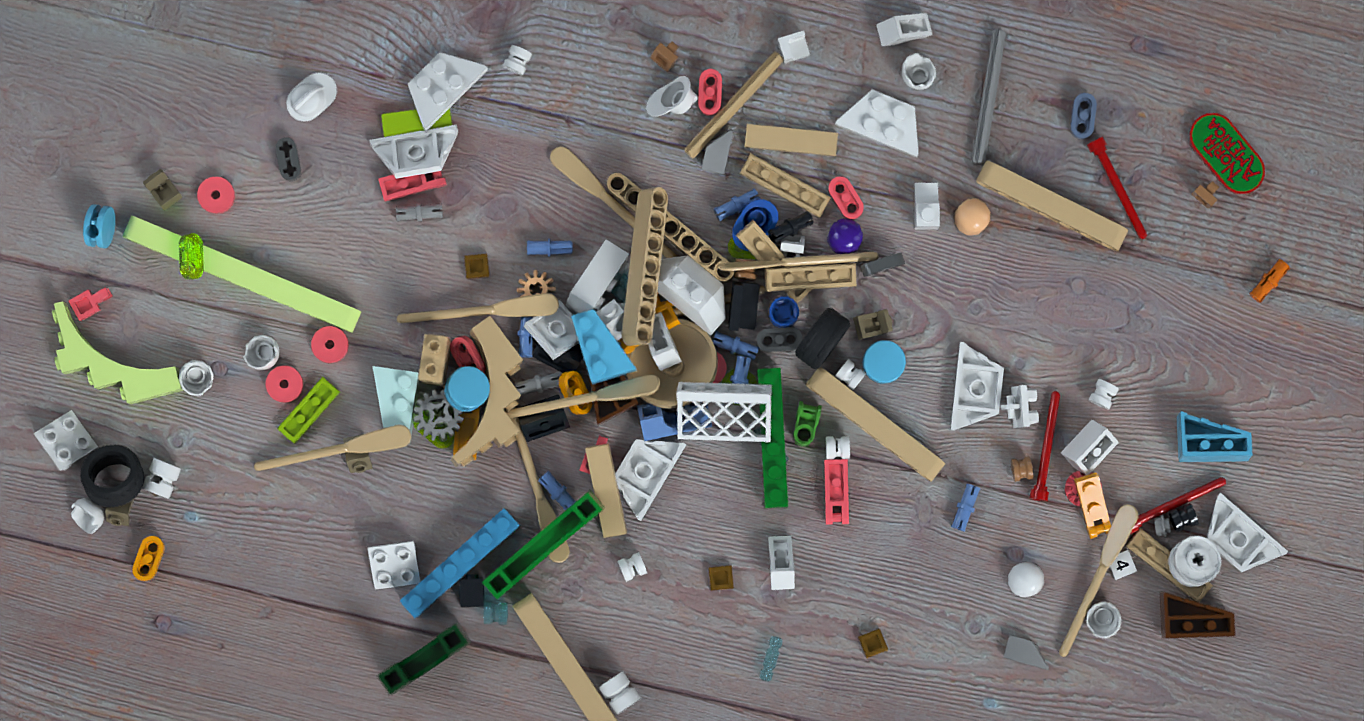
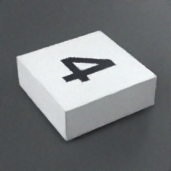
M1129 550L1119 553L1109 567L1114 580L1137 571Z

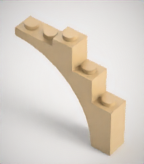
M491 316L487 317L470 331V335L479 348L486 366V376L490 384V392L482 420L476 432L467 444L451 458V462L455 467H458L460 464L463 467L474 460L473 455L478 451L484 453L493 446L492 441L498 448L502 445H505V447L510 446L517 440L515 436L519 432L504 410L506 409L509 412L519 405L518 400L521 394L506 374L512 376L521 369L519 365L523 359Z

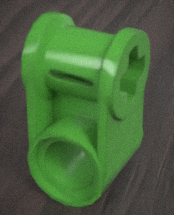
M799 401L793 433V440L798 446L806 447L812 443L816 427L819 423L822 405L816 407ZM800 430H807L810 434V439L808 441H801L797 433Z

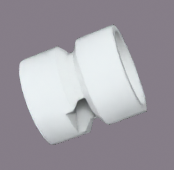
M153 458L149 467L151 474L145 477L142 489L169 499L174 489L172 482L177 481L181 468Z
M623 671L599 687L604 697L611 699L610 706L616 715L641 699L636 689L628 686L630 681Z

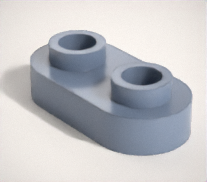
M1089 93L1079 94L1074 99L1072 106L1070 131L1075 138L1081 140L1088 138L1094 130L1097 102L1094 96ZM1086 102L1088 109H1082L1080 103ZM1079 124L1085 126L1084 132H1080L1077 127Z

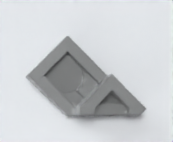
M729 129L720 137L710 141V144L706 146L702 170L724 174L733 129Z
M1009 635L1004 658L1049 670V666L1041 655L1039 647L1034 642Z

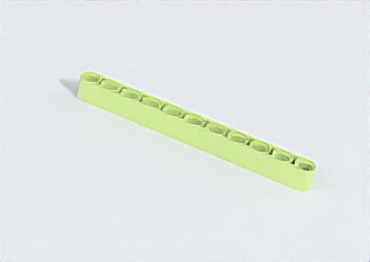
M131 215L122 237L348 332L353 333L360 317L361 311L135 216Z

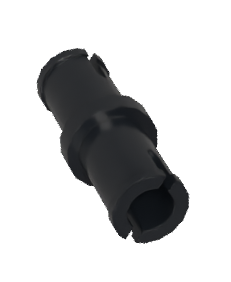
M806 211L793 219H785L783 224L769 229L768 234L771 235L768 236L773 243H777L789 235L795 236L799 230L813 225V217Z

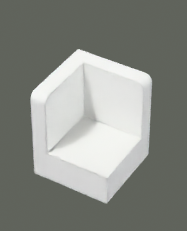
M804 31L778 38L777 43L784 64L810 55Z

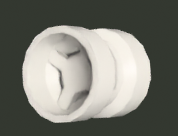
M511 45L510 55L508 59H505L502 66L511 72L523 75L526 70L525 64L530 61L532 53L521 47Z
M848 359L834 377L839 381H844L847 387L853 391L867 373L862 369L855 368L854 363Z
M1098 379L1095 384L1096 390L1090 395L1088 400L1097 406L1109 410L1112 405L1111 399L1117 394L1119 388Z
M826 436V459H834L835 457L850 459L849 436H842L838 439H835L833 436Z
M639 552L633 554L629 559L623 558L618 560L626 582L632 580L636 575L642 576L647 574Z

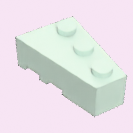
M373 366L383 428L404 425L410 430L412 435L413 418L415 415L413 410L416 408L420 381L418 379L419 373Z

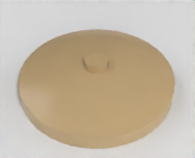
M678 319L680 324L669 329L681 362L660 371L652 357L648 344L640 345L633 352L627 354L637 371L627 374L628 380L646 375H654L660 381L656 392L640 396L645 402L661 408H677V388L679 382L713 383L718 369L717 351L710 336L693 322ZM683 401V406L689 405L693 402Z

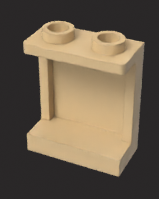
M431 334L424 335L418 377L422 384L443 386L446 383L450 344L452 342L448 337Z

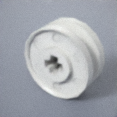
M1190 536L1176 544L1170 551L1168 559L1169 570L1174 579L1188 587H1199L1214 579L1219 573L1222 563L1221 555L1216 545L1202 536Z

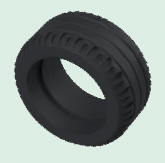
M826 308L795 351L797 358L801 359L811 368L819 369L849 329L850 321L835 311V309Z
M110 444L95 449L86 457L81 466L80 479L87 496L94 503L102 507L115 508L126 505V503H129L138 496L144 483V472L137 455L132 450L122 445ZM124 465L130 468L128 477L117 486L104 488L94 484L98 473L108 466Z

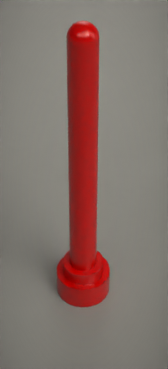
M1100 137L1087 144L1090 153L1093 152L1095 156H1098L1138 237L1145 239L1147 232L1106 153L1107 143L1104 137Z
M1057 391L1052 392L1037 484L1034 485L1030 492L1029 499L1048 502L1049 492H1047L1048 487L1045 486L1060 401V393Z
M1223 477L1215 479L1138 515L1137 522L1130 534L1139 531L1143 523L1224 486L1226 479Z

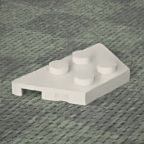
M439 52L408 83L423 129L427 131L488 71L487 67L483 64Z
M871 90L835 123L838 127L917 158L919 154L915 107L875 90Z
M457 125L427 131L423 130L370 140V144L396 179L438 172L442 170L458 135Z
M959 342L951 431L998 415L1000 409L1004 368L992 362L980 352L975 351L964 342Z
M636 439L615 473L618 489L639 521H642L686 447L685 443Z
M1219 493L1217 495L1206 538L1216 545L1220 555L1239 572H1244L1288 553L1283 546L1223 494Z

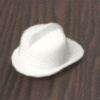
M315 73L306 77L288 95L286 104L290 115L296 120L303 122L316 118L336 98L337 88L334 80L323 73Z
M680 76L655 91L647 102V113L652 117H658L668 112L675 114L685 113L698 99L690 87L691 82L689 78Z

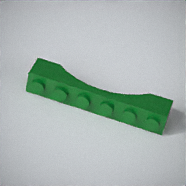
M781 368L757 369L758 384L772 385L771 441L761 442L764 509L788 508ZM759 404V413L761 415L766 411V404ZM760 424L761 435H766V428Z
M589 490L487 576L482 583L496 599H499L548 555L598 515L605 506Z

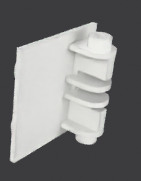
M72 410L34 433L60 471L67 470L72 466L71 464L98 448Z
M414 541L368 547L375 590L419 584L421 582Z

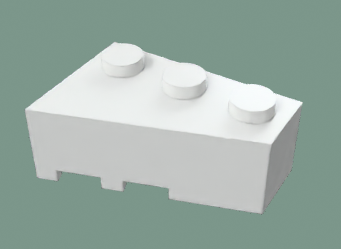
M605 240L570 292L565 305L566 308L573 315L592 309L594 311L600 310L606 300L604 296L607 292L611 293L618 282L615 280L618 274L623 275L629 263L626 261L629 253L610 241Z

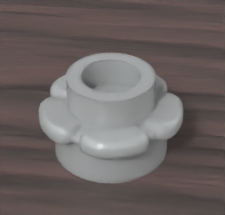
M1161 515L1159 518H1154L1156 534L1166 538L1167 533L1171 532L1169 518L1165 519L1164 515Z

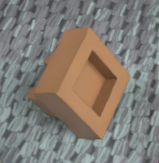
M670 42L667 47L660 43L654 49L650 58L668 73L678 58L675 53L679 47L674 42Z
M1213 181L1206 188L1199 185L1191 195L1209 209L1218 200L1213 194L1219 186Z

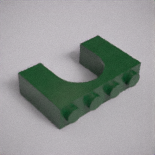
M455 623L437 635L427 645L402 661L395 663L377 675L388 694L393 695L472 642L460 623Z

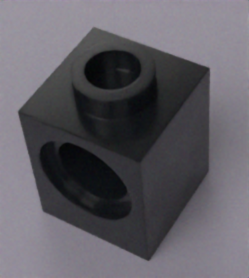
M479 574L465 575V579L459 580L460 607H485L484 584L482 583L484 579H479Z

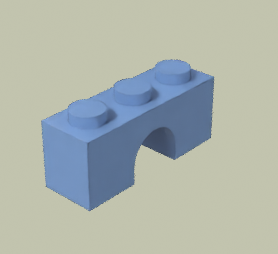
M649 403L637 406L644 441L678 435L677 411L672 413L665 412L661 407H656ZM691 403L683 406V408L690 414L697 406ZM702 410L693 416L700 424H703L709 418ZM690 420L683 425V432L695 431L697 429ZM710 422L705 428L712 427V422Z

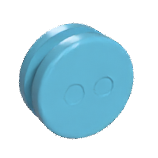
M92 204L88 208L83 225V238L87 246L95 247L97 245L99 248L105 249L111 244L116 224L115 212L111 206L101 207L100 205Z
M880 340L871 344L865 351L862 359L863 370L867 373L868 378L880 384L891 383L898 379L906 365L905 354L901 347L888 340Z
M464 366L455 370L446 380L444 387L448 403L453 408L463 412L479 408L486 401L490 392V384L486 375L478 368L472 366Z

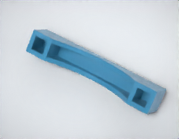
M503 508L400 600L401 604L414 618H418L478 562L520 527L519 523Z

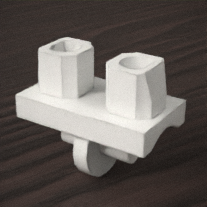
M1027 385L1011 387V395L1007 396V405L1000 406L1001 410H1008V419H1013V428L1029 427L1030 424L1039 422L1037 410L1029 411L1028 402L1037 400V390L1027 388Z

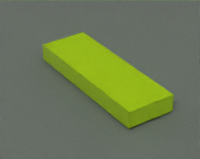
M450 108L429 129L452 126ZM417 109L381 114L384 137L424 130Z
M322 377L277 429L291 442L296 444L339 395L340 391Z

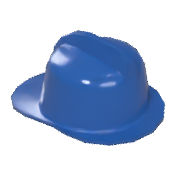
M765 199L754 200L741 212L732 229V238L740 249L749 251L735 235L752 220L757 223L767 236L770 235L768 230L776 226L778 211L776 206Z

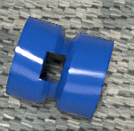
M790 297L776 298L769 308L770 322L777 328L792 327L799 316L798 304Z

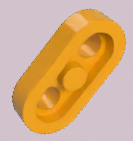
M567 371L561 374L559 387L564 398L589 393L578 372ZM592 402L569 406V409L576 415L587 414L592 408Z
M148 536L142 541L132 568L133 575L138 580L149 581L156 575L165 551V544L161 538ZM152 543H155L157 545V550L155 552L150 551V545ZM144 565H147L149 567V572L147 574H144L142 572V567Z

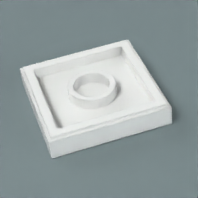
M560 300L558 301L559 308L556 313L549 316H535L525 322L524 325L525 329L553 360L579 343L571 317L573 314Z

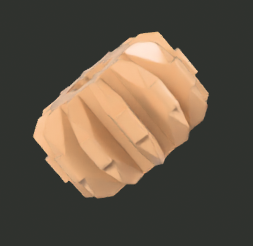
M537 270L533 272L534 278H531L527 272L525 277L528 281L526 282L522 279L518 281L524 286V288H517V293H525L522 296L532 295L533 291L530 288L532 286L536 287L538 284L541 285V294L556 291L555 287H547L554 281L552 278L544 281L547 277L546 272H543L540 278H538Z

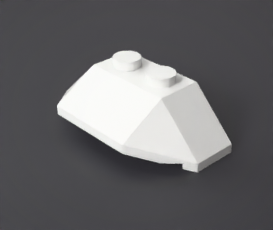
M688 255L661 259L658 293L711 336L726 319L724 284Z

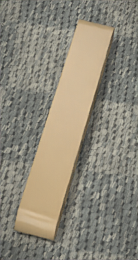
M985 161L976 180L981 186L1111 250L1119 251L1128 233V229L993 162Z
M621 173L612 174L607 180L608 191L636 214V205L629 202V197L632 194H639L642 190ZM615 179L622 180L624 182L623 188L614 190L611 187L612 181ZM667 211L665 225L667 223H674L677 226V230L673 234H668L664 231V238L683 254L690 256L721 283L731 281L734 271H730V275L726 278L720 277L717 273L718 265L729 263V261ZM686 237H691L695 241V245L690 249L682 245V240ZM709 252L713 259L709 263H703L699 258L700 254Z
M661 187L643 189L637 197L622 326V340L628 346L646 345L651 341L653 335L668 204L667 192Z
M822 367L817 369L805 384L810 390L928 481L932 482L944 467L945 463Z
M530 593L512 605L589 721H618L534 595Z

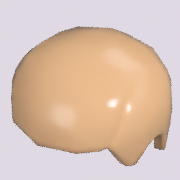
M977 198L965 200L956 209L954 214L956 227L966 235L980 234L990 222L988 206Z

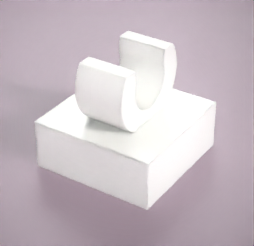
M789 235L781 239L780 251H783L782 253L785 257H787L788 252H794L795 257H800V253L803 254L805 236Z

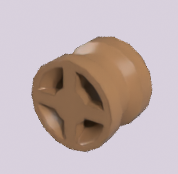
M735 259V262L756 261V260H750V259ZM755 269L737 270L734 272V278L756 280L757 277Z
M1024 457L1023 460L1011 459L1014 482L1020 481L1021 478L1033 479L1030 457Z

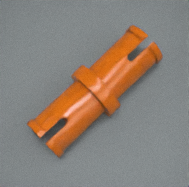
M1278 259L1267 274L1264 273L1262 275V280L1249 293L1250 296L1261 303L1267 294L1278 286V282L1290 270V266L1283 260Z

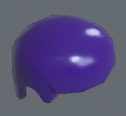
M842 218L831 226L827 241L831 250L837 254L855 253L862 243L863 232L857 222L852 219Z

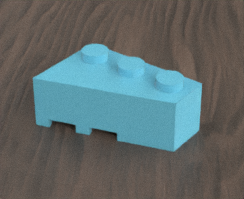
M594 309L571 316L592 385L637 371Z
M1180 411L1178 414L1179 462L1249 461L1253 456L1250 432L1224 424L1220 425L1205 418L1191 416L1186 412Z

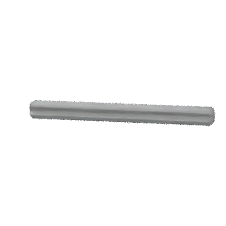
M998 29L992 32L972 162L975 164H984L986 161L1006 32Z

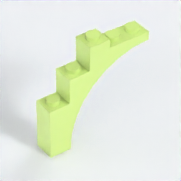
M63 301L54 303L55 310H52L55 323H59L61 331L58 332L59 342L61 346H65L64 349L56 350L57 357H54L57 369L61 370L63 374H70L89 368L90 371L87 372L88 381L96 389L122 383L120 394L123 401L126 400L128 404H135L183 391L179 383V368L174 366L162 369H138L121 365L108 359L94 349L82 336L72 319L67 303Z

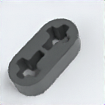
M284 137L276 144L280 174L287 181H296L301 176L298 148L292 139ZM286 142L289 146H293V149L289 150L290 157L286 158L284 151H280V148H283ZM291 161L293 168H297V171L293 172L292 177L285 173V170L288 169L287 162Z
M897 253L863 264L860 267L863 276L867 277L904 265L905 261L902 253Z

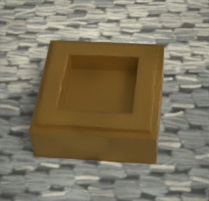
M487 253L464 256L466 279L490 277Z
M732 565L709 567L711 591L734 588Z
M880 628L858 637L866 658L888 650Z

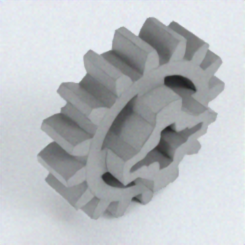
M433 390L430 397L425 393L423 395L424 401L418 399L416 403L418 407L413 410V413L418 415L413 418V422H419L416 428L417 431L423 429V437L431 434L432 441L435 440L436 436H439L441 441H444L445 434L450 438L453 437L452 430L459 431L460 426L457 423L463 422V418L458 416L463 414V411L453 408L448 403L444 390H442L440 395H437L436 391ZM449 407L451 408V410H452V412H453V419H452V416L449 415V412H448V408H449ZM443 409L442 417H439L433 422L434 415L438 414ZM423 412L426 416H428L427 424L424 421Z

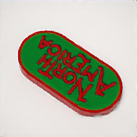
M1207 113L1194 121L1189 133L1190 145L1223 187L1235 194H1249L1256 190L1264 180V163L1227 117L1218 113Z

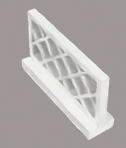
M679 382L677 388L678 439L770 442L772 385ZM683 401H692L697 408L689 414L683 408ZM709 402H716L721 408L712 414L704 406ZM732 403H739L744 409L735 415L728 406ZM756 403L766 404V411L760 416L751 409ZM700 410L709 417L703 424H700L693 417ZM723 411L732 418L725 425L716 418ZM747 411L755 418L748 426L740 419ZM690 420L697 429L693 432H683V425ZM711 421L721 428L716 433H710L705 429ZM735 421L744 429L739 434H733L728 429ZM759 422L766 428V435L755 434L751 429Z

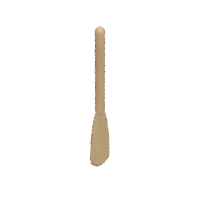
M560 146L552 150L550 160L558 170L588 193L600 198L634 228L635 217L606 192L600 181L569 149ZM663 243L662 255L666 258L676 257V254Z
M860 252L792 257L772 261L729 262L719 264L718 269L736 271L781 265L783 267L875 261L878 259V253Z
M544 293L504 300L489 306L400 314L397 316V321L399 323L491 314L505 317L549 316L557 312L559 302L554 295Z
M646 375L607 386L596 392L515 408L509 412L506 410L505 413L512 419L593 401H611L646 396L657 391L660 381L657 376Z
M518 417L512 418L511 421L519 430L515 437L517 438L516 441L536 498V511L540 530L542 531L557 517L552 506L544 496L541 484L538 481L539 478ZM567 541L548 555L553 562L561 563L569 557L570 551Z
M395 425L363 434L344 444L256 462L254 469L262 471L346 452L368 453L402 448L410 443L411 433L406 426Z
M1123 505L1117 511L1101 553L1098 569L1059 650V654L1062 657L1068 655L1107 569L1117 558L1137 522L1138 511L1133 505Z

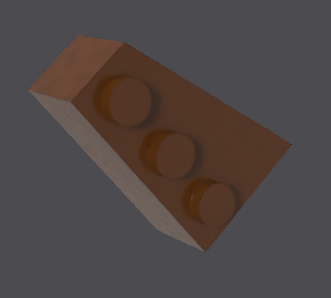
M622 375L593 385L591 382L592 392L626 381V378ZM636 398L593 401L597 425L599 426L639 405Z
M1159 592L1161 638L1235 636V614L1233 612L1166 592Z

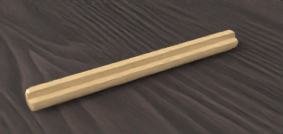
M773 52L685 147L684 151L688 156L695 158L783 63V57L779 53Z

